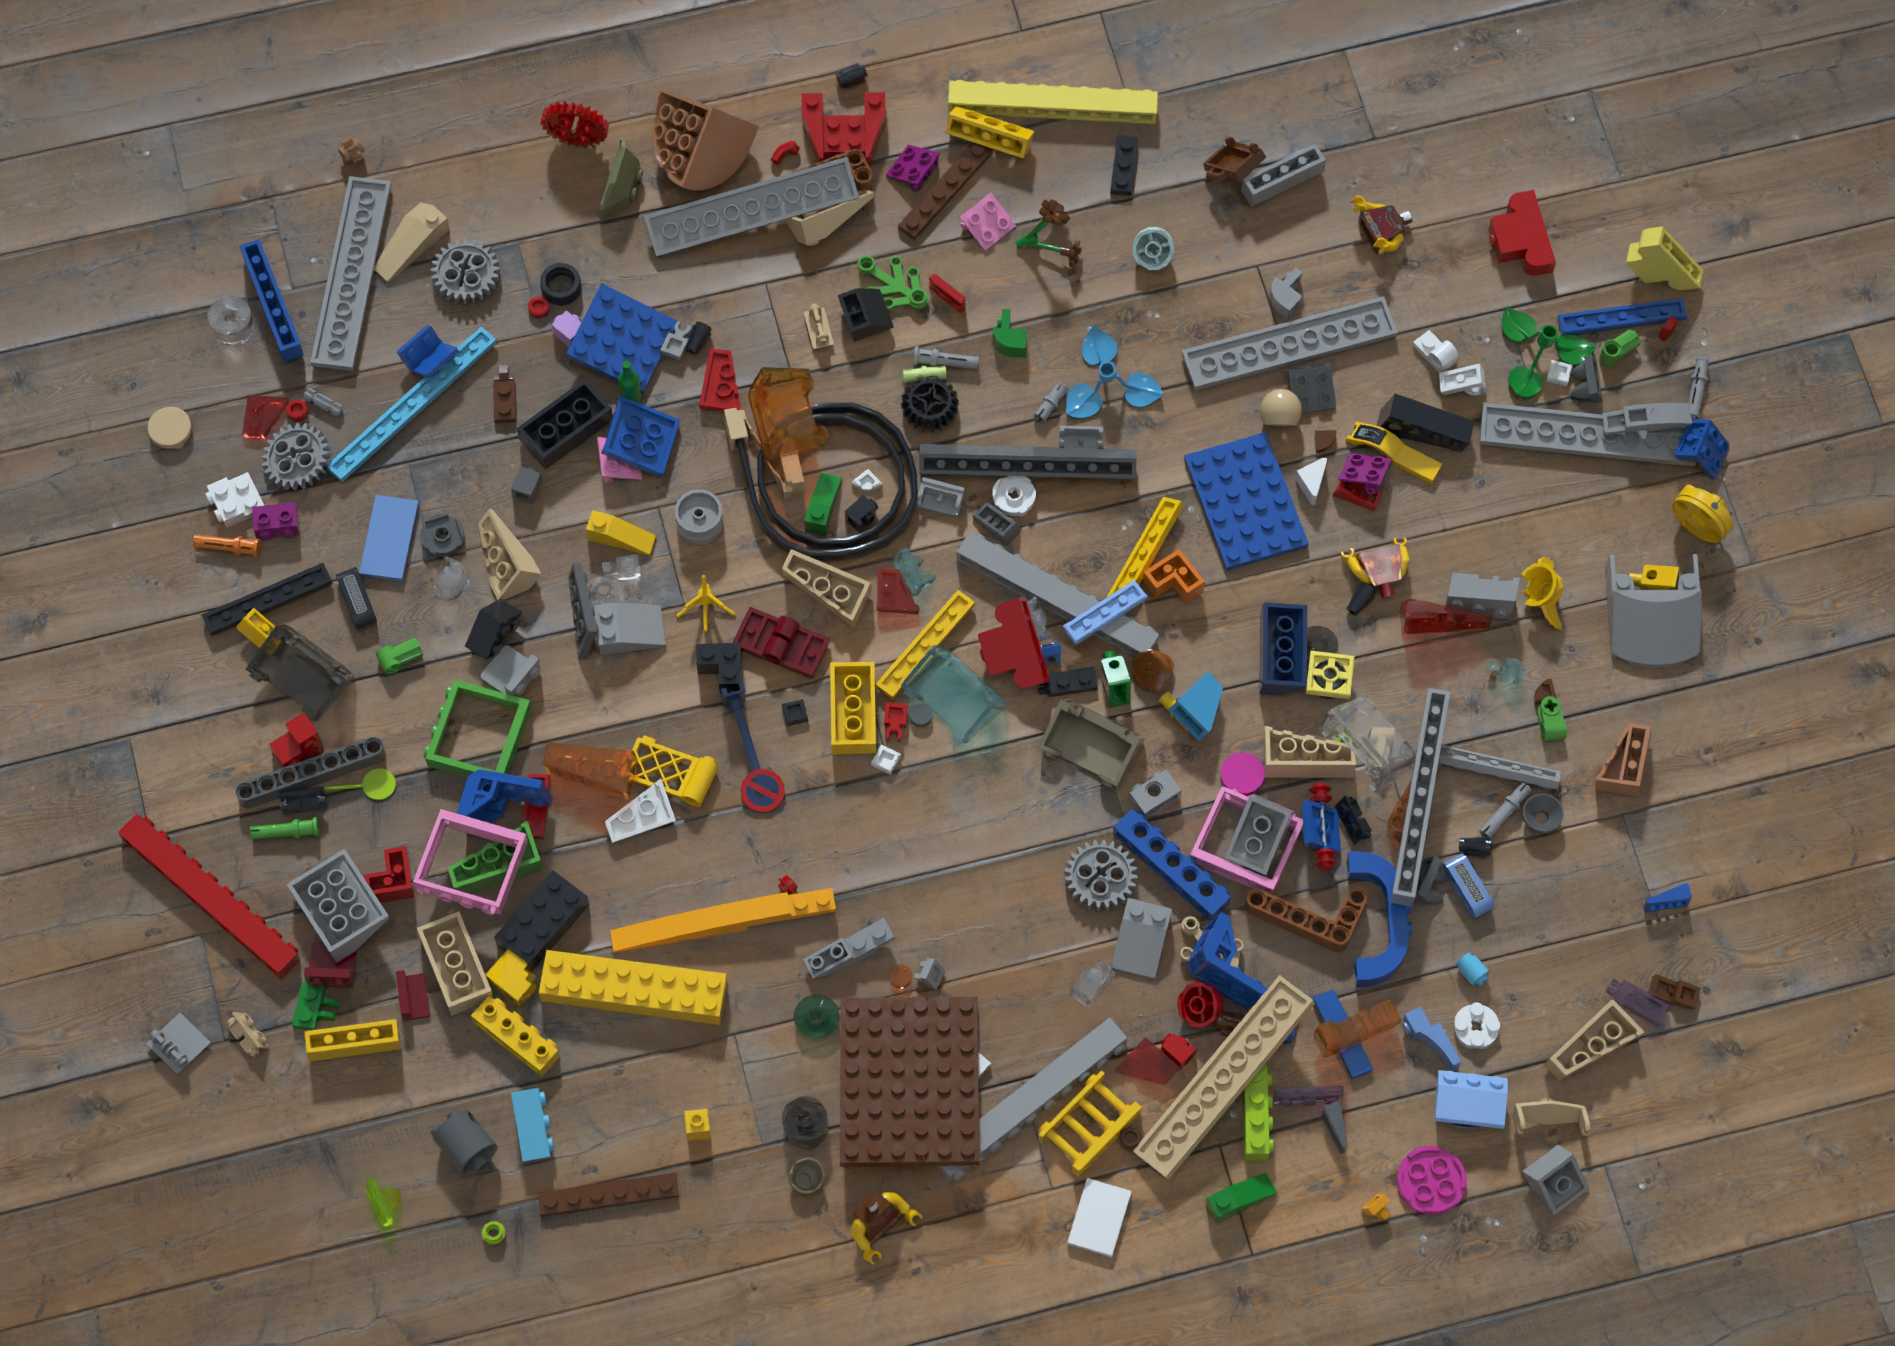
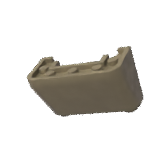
M1061 699L1038 747L1043 749L1042 754L1054 759L1055 756H1061L1099 775L1102 779V784L1113 788L1120 785L1141 748L1145 736L1073 700Z

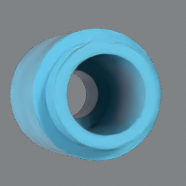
M1470 952L1465 954L1456 963L1459 967L1458 971L1472 986H1481L1489 979L1488 974L1490 971L1475 955L1472 956Z

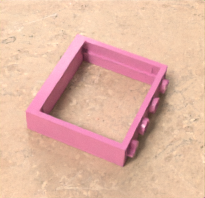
M1222 786L1190 857L1201 868L1248 888L1260 889L1273 895L1302 832L1303 820L1295 817L1296 814H1294L1288 828L1293 831L1272 880L1202 850L1224 802L1244 810L1249 796L1240 794L1235 788L1231 790Z
M440 809L413 880L415 890L424 896H430V894L438 896L440 900L445 902H459L465 908H479L482 912L489 915H494V913L501 915L528 844L527 836L525 833ZM446 827L516 847L496 902L426 881Z

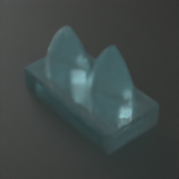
M903 548L899 550L893 563L911 597L919 595L923 588L932 584L936 575L920 571L918 568L921 566L923 558L916 554H911L908 548Z

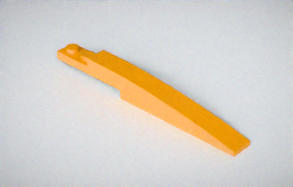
M827 888L788 895L786 892L702 908L610 930L613 953L747 930V927L836 912L833 889Z

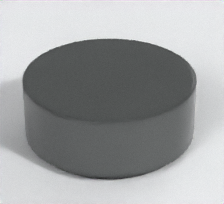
M925 704L915 705L910 711L912 724L917 727L927 726L932 720L931 709Z

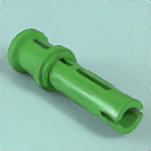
M314 817L313 820L300 821L295 819L292 823L250 826V831H252L250 836L252 841L294 836L296 839H300L301 836L310 835L319 837V819Z

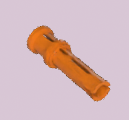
M195 534L193 547L231 551L238 556L248 554L258 558L261 552V539L249 540L243 539L241 536L230 539Z

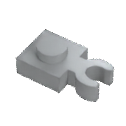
M678 321L674 327L675 334L668 333L660 352H662V355L681 361L689 341L686 338L691 333V326L688 325L686 330L681 331L679 330L681 323Z

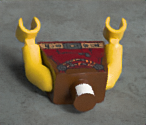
M1359 195L1351 201V204L1356 205L1353 207V211H1361L1358 223L1375 254L1382 255L1384 252H1395L1404 240L1405 225L1412 223L1409 211L1398 214L1393 205L1373 204L1365 202L1364 198Z
M876 1190L871 1195L864 1197L863 1202L853 1211L854 1222L851 1235L860 1250H864L863 1259L873 1265L872 1256L874 1255L878 1259H881L882 1256L880 1252L871 1249L870 1246L902 1217V1214H905L906 1221L913 1226H916L912 1222L914 1216L917 1215L922 1219V1215L915 1209H909L910 1206L896 1193L885 1192L880 1194Z

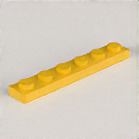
M1166 497L1162 498L1107 597L1134 580L1140 585L1143 580L1144 571L1149 569L1184 507L1181 501Z
M957 590L877 681L875 688L893 700L975 606V602Z

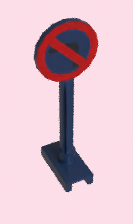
M740 683L739 691L736 692L731 691L728 694L726 688H723L721 699L723 706H730L731 712L735 714L752 770L743 779L740 788L741 798L744 804L752 811L766 813L776 809L782 803L785 794L784 783L774 771L760 768L743 712L746 691L744 684Z

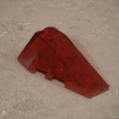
M1408 599L1401 602L1399 610L1402 635L1489 630L1492 622L1489 616L1432 602L1417 601L1416 599Z

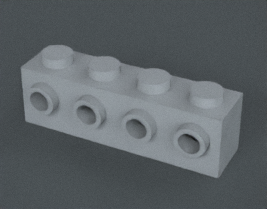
M1313 144L1248 175L1242 180L1241 192L1250 206L1253 207L1323 173L1326 159L1317 145Z

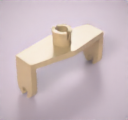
M1544 1098L1539 1102L1515 1104L1512 1118L1517 1134L1524 1133L1525 1122L1543 1125L1578 1122L1582 1136L1589 1135L1590 1121L1586 1108L1583 1105L1553 1101L1551 1098L1548 1101L1547 1098Z

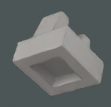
M927 958L926 961H921L920 966L923 969L920 974L915 973L914 978L918 982L925 984L928 988L937 990L945 969L935 959Z

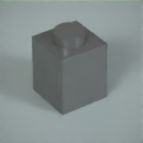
M520 467L511 487L512 497L533 504L542 484L541 473L534 468L528 467L526 469Z

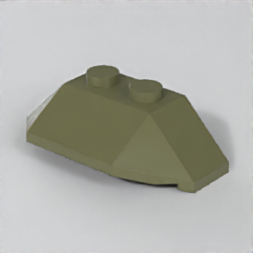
M624 138L620 139L598 209L599 218L603 221L630 207L631 201L635 200L637 196V182H641L643 177L640 161Z

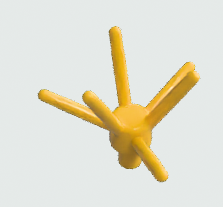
M702 575V585L698 590V595L689 601L685 608L676 614V617L680 618L699 603L703 605L704 632H707L709 604H715L732 616L736 614L713 596L709 584L706 583V576Z

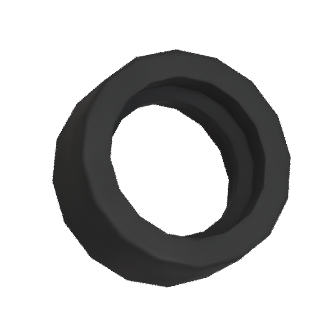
M567 263L552 264L541 275L540 285L543 296L554 305L570 304L581 293L579 273L573 266ZM566 275L572 278L573 287L567 292L555 293L549 289V281L555 276Z

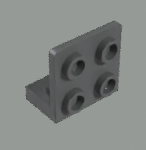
M1325 363L1285 369V376L1290 382V390L1297 395L1301 402L1302 413L1336 407L1331 365Z

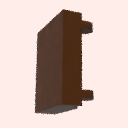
M1227 137L1225 140L1226 145H1222L1203 165L1205 171H1207L1206 178L1208 180L1222 182L1224 179L1240 183L1266 156L1263 150L1255 143L1245 145L1235 142L1233 137Z

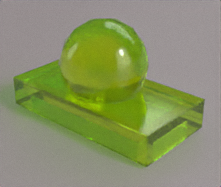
M375 1176L368 1178L365 1190L382 1225L387 1227L393 1223L394 1219L391 1209L398 1206L401 1202L400 1191L393 1186H386L381 1190Z

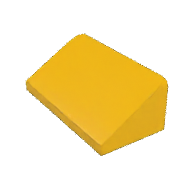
M255 608L236 627L237 630L268 656L287 637Z

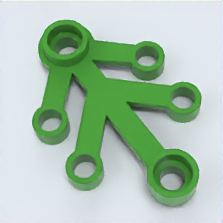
M862 256L858 260V269L862 274H871L888 285L881 287L869 286L867 288L880 289L882 295L901 293L905 296L895 299L891 297L884 298L885 304L888 302L892 304L891 306H886L888 312L893 311L898 306L910 305L914 309H922L927 306L929 297L920 288V271L917 267H910L907 270V278L911 281V290L904 284L901 257L893 256L890 258V267L893 269L895 279L875 267V261L871 256ZM898 261L899 264L894 265L893 262ZM868 265L870 268L865 269L863 266ZM911 272L917 273L915 276L910 275ZM920 298L922 301H915V299Z

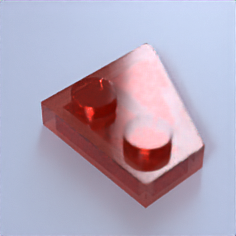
M248 395L242 431L243 437L265 439L271 431V427L279 420L280 413L290 402L289 397Z
M878 568L876 611L918 614L919 606L915 604L911 596L912 592L909 586L905 584L900 569Z
M1145 1037L1116 1068V1071L1124 1075L1165 1085L1180 1068Z

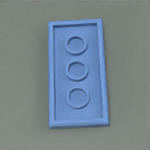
M375 496L359 571L360 576L403 582L419 507L418 500Z

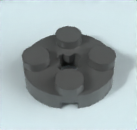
M448 514L431 516L426 520L423 528H421L420 538L422 545L433 557L449 556L463 547L465 537L463 526L458 519L449 517ZM439 532L448 533V536L445 539L437 538Z

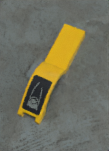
M1356 422L1354 424V432L1346 438L1347 442L1355 446L1365 444L1380 450L1388 458H1392L1391 462L1394 466L1430 484L1433 483L1442 468V463L1404 445L1396 435L1376 425Z

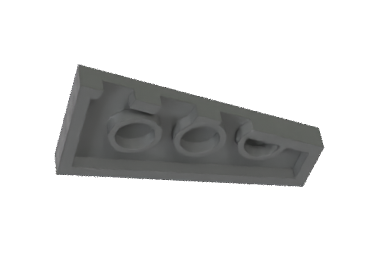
M573 563L568 580L571 603H574L573 622H577L575 638L576 642H580L581 645L577 655L578 659H587L595 636H598L599 629L598 624L594 621V607L590 603L591 592L590 589H587L586 585L587 574L583 572L582 563Z

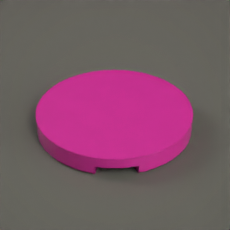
M1424 1146L1413 1150L1404 1158L1397 1172V1188L1401 1198L1413 1210L1427 1215H1439L1453 1209L1461 1201L1467 1185L1466 1172L1460 1160L1450 1152L1437 1146Z

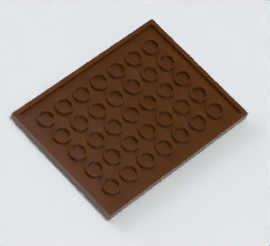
M977 997L841 998L840 1167L980 1165Z

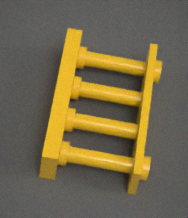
M1102 1070L1098 1075H1091L1085 1083L1087 1086L1050 1123L1048 1121L1045 1122L1038 1130V1141L1041 1144L1049 1138L1072 1159V1173L1078 1178L1120 1136V1133L1136 1120L1142 1111V1107L1136 1101L1131 1106L1129 1104L1125 1105L1102 1084L1105 1073ZM1094 1090L1120 1112V1117L1115 1122L1108 1120L1086 1100ZM1078 1106L1082 1107L1104 1127L1103 1131L1105 1132L1099 1138L1097 1136L1094 1137L1070 1115ZM1063 1122L1088 1143L1089 1149L1084 1154L1078 1153L1055 1132Z

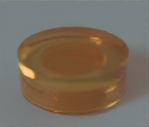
M905 965L894 966L889 973L890 983L899 989L906 988L912 981L911 970Z

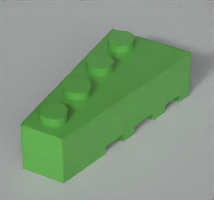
M525 821L514 830L525 833L528 840L515 878L543 870L528 821ZM496 841L490 842L483 846L482 850L475 854L472 853L450 866L448 872L454 890L469 894L503 883L516 847Z

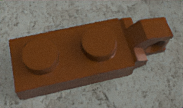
M508 364L499 365V376L494 377L493 381L495 423L516 422V387L514 376H509Z

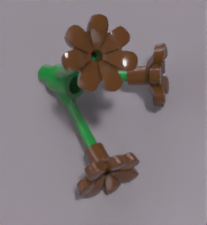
M1053 199L1049 202L1043 200L1042 208L1039 210L1042 220L1029 233L1015 240L1016 246L1018 248L1032 246L1059 252L1060 255L1068 257L1069 267L1074 268L1075 263L1078 264V255L1082 251V247H1079L1080 241H1075L1070 248H1058L1039 243L1037 233L1049 223L1057 225L1062 221L1066 224L1070 220L1069 215L1064 214V206Z

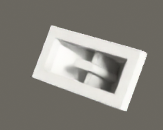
M1321 458L1303 467L1296 473L1295 481L1311 505L1316 504L1327 458Z

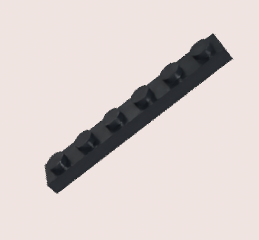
M321 563L204 613L202 617L210 635L213 636L238 625L253 608L260 614H264L332 585L333 582L324 563Z

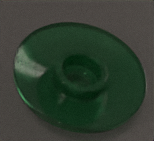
M820 994L809 995L797 1004L794 1011V1022L797 1029L803 1035L814 1039L823 1038L830 1035L836 1029L839 1023V1010L834 1001L829 997ZM815 1016L821 1018L819 1022H814L812 1019Z

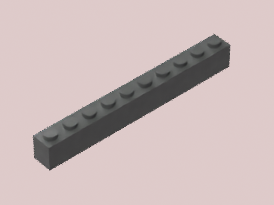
M920 444L919 474L1136 479L1137 457L1136 449Z

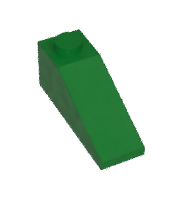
M824 473L820 474L805 516V532L826 536L842 477Z
M1267 1173L1228 1186L1208 1196L1205 1205L1217 1225L1276 1195L1278 1192Z

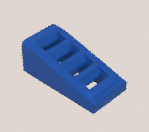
M1684 883L1646 899L1643 907L1644 912L1687 907L1692 898L1689 884Z

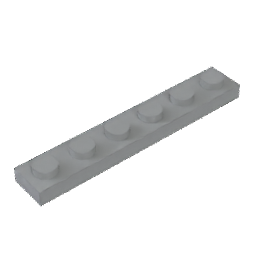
M1441 745L1438 765L1445 764L1460 770L1468 769L1478 774L1494 775L1500 779H1512L1520 783L1535 784L1545 789H1558L1561 771Z

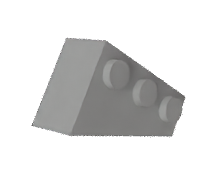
M1453 573L1445 605L1456 610L1466 609L1471 610L1475 614L1485 613L1493 615L1498 619H1510L1516 601L1520 578L1513 577V581L1500 580V576H1493V579L1490 580L1480 579V575Z

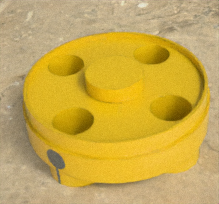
M1686 485L1672 503L1673 513L1682 526L1706 542H1720L1734 527L1724 500L1716 494Z

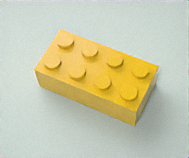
M875 662L830 663L832 755L876 754Z

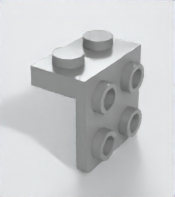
M506 645L481 673V680L498 692L519 697L524 693L528 684L540 673L539 658L533 654L526 658Z

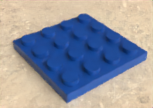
M601 283L565 357L618 382L619 374L623 371L622 363L630 361L632 370L636 371L639 375L641 394H643L662 355V352H660L668 333L673 332L678 320Z

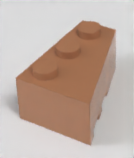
M1628 723L1616 743L1611 756L1608 757L1605 766L1595 779L1597 791L1640 797L1651 742V726Z

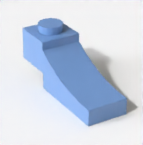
M1421 1006L1405 1013L1402 1027L1406 1035H1410L1413 1040L1418 1039L1433 1049L1450 1071L1459 1069L1461 1060L1440 1022L1431 1026Z

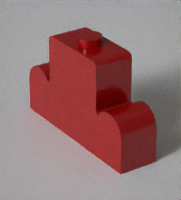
M1529 190L1515 193L1509 199L1506 210L1507 214L1491 218L1489 225L1490 246L1494 247L1499 263L1524 259L1523 270L1528 275L1537 276L1553 273L1556 261L1535 191Z
M1026 596L999 604L995 609V618L999 623H1002V626L978 634L981 645L980 655L982 660L986 662L989 674L996 675L1016 669L1014 681L1021 688H1029L1051 681Z

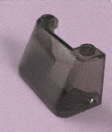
M286 624L274 627L246 668L250 672L249 676L257 682L269 681L302 706L301 710L312 722H317L323 717L355 677L351 670Z

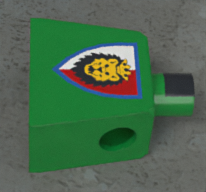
M1107 651L1102 655L1101 678L1108 706L1112 708L1131 704V680L1123 656H1116L1114 651Z

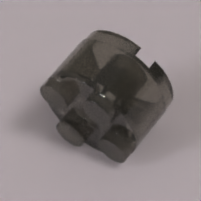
M801 1096L792 1102L790 1101L785 1106L782 1113V1127L786 1140L799 1148H815L825 1139L829 1127L828 1114L818 1099L810 1096ZM805 1120H809V1123H806V1125L802 1124Z

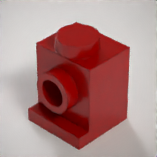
M1169 1033L1161 1041L1160 1053L1180 1071L1196 1055L1197 1048L1194 1045L1190 1048V1044L1182 1036L1178 1037L1174 1033L1172 1035Z

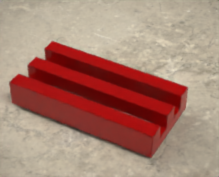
M933 274L929 278L930 290L960 313L966 308V297L938 275Z

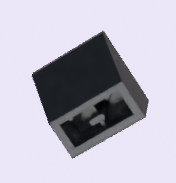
M856 288L837 295L854 342L894 328L880 289Z

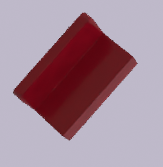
M405 970L395 971L403 1021L430 1017L425 974L406 976Z

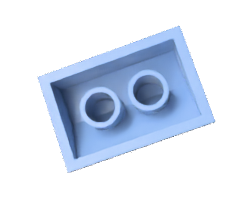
M1439 1070L1435 1089V1121L1504 1129L1508 1095L1507 1078Z

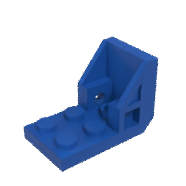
M479 769L468 776L456 814L492 824L504 815L509 800L515 803L529 802L533 806L542 807L543 805L551 806L553 797L542 780Z
M1220 912L1205 926L1187 961L1190 975L1202 982L1211 983L1217 987L1221 994L1249 1010L1268 988L1263 986L1259 980L1244 974L1240 968L1230 965L1237 947L1229 916Z

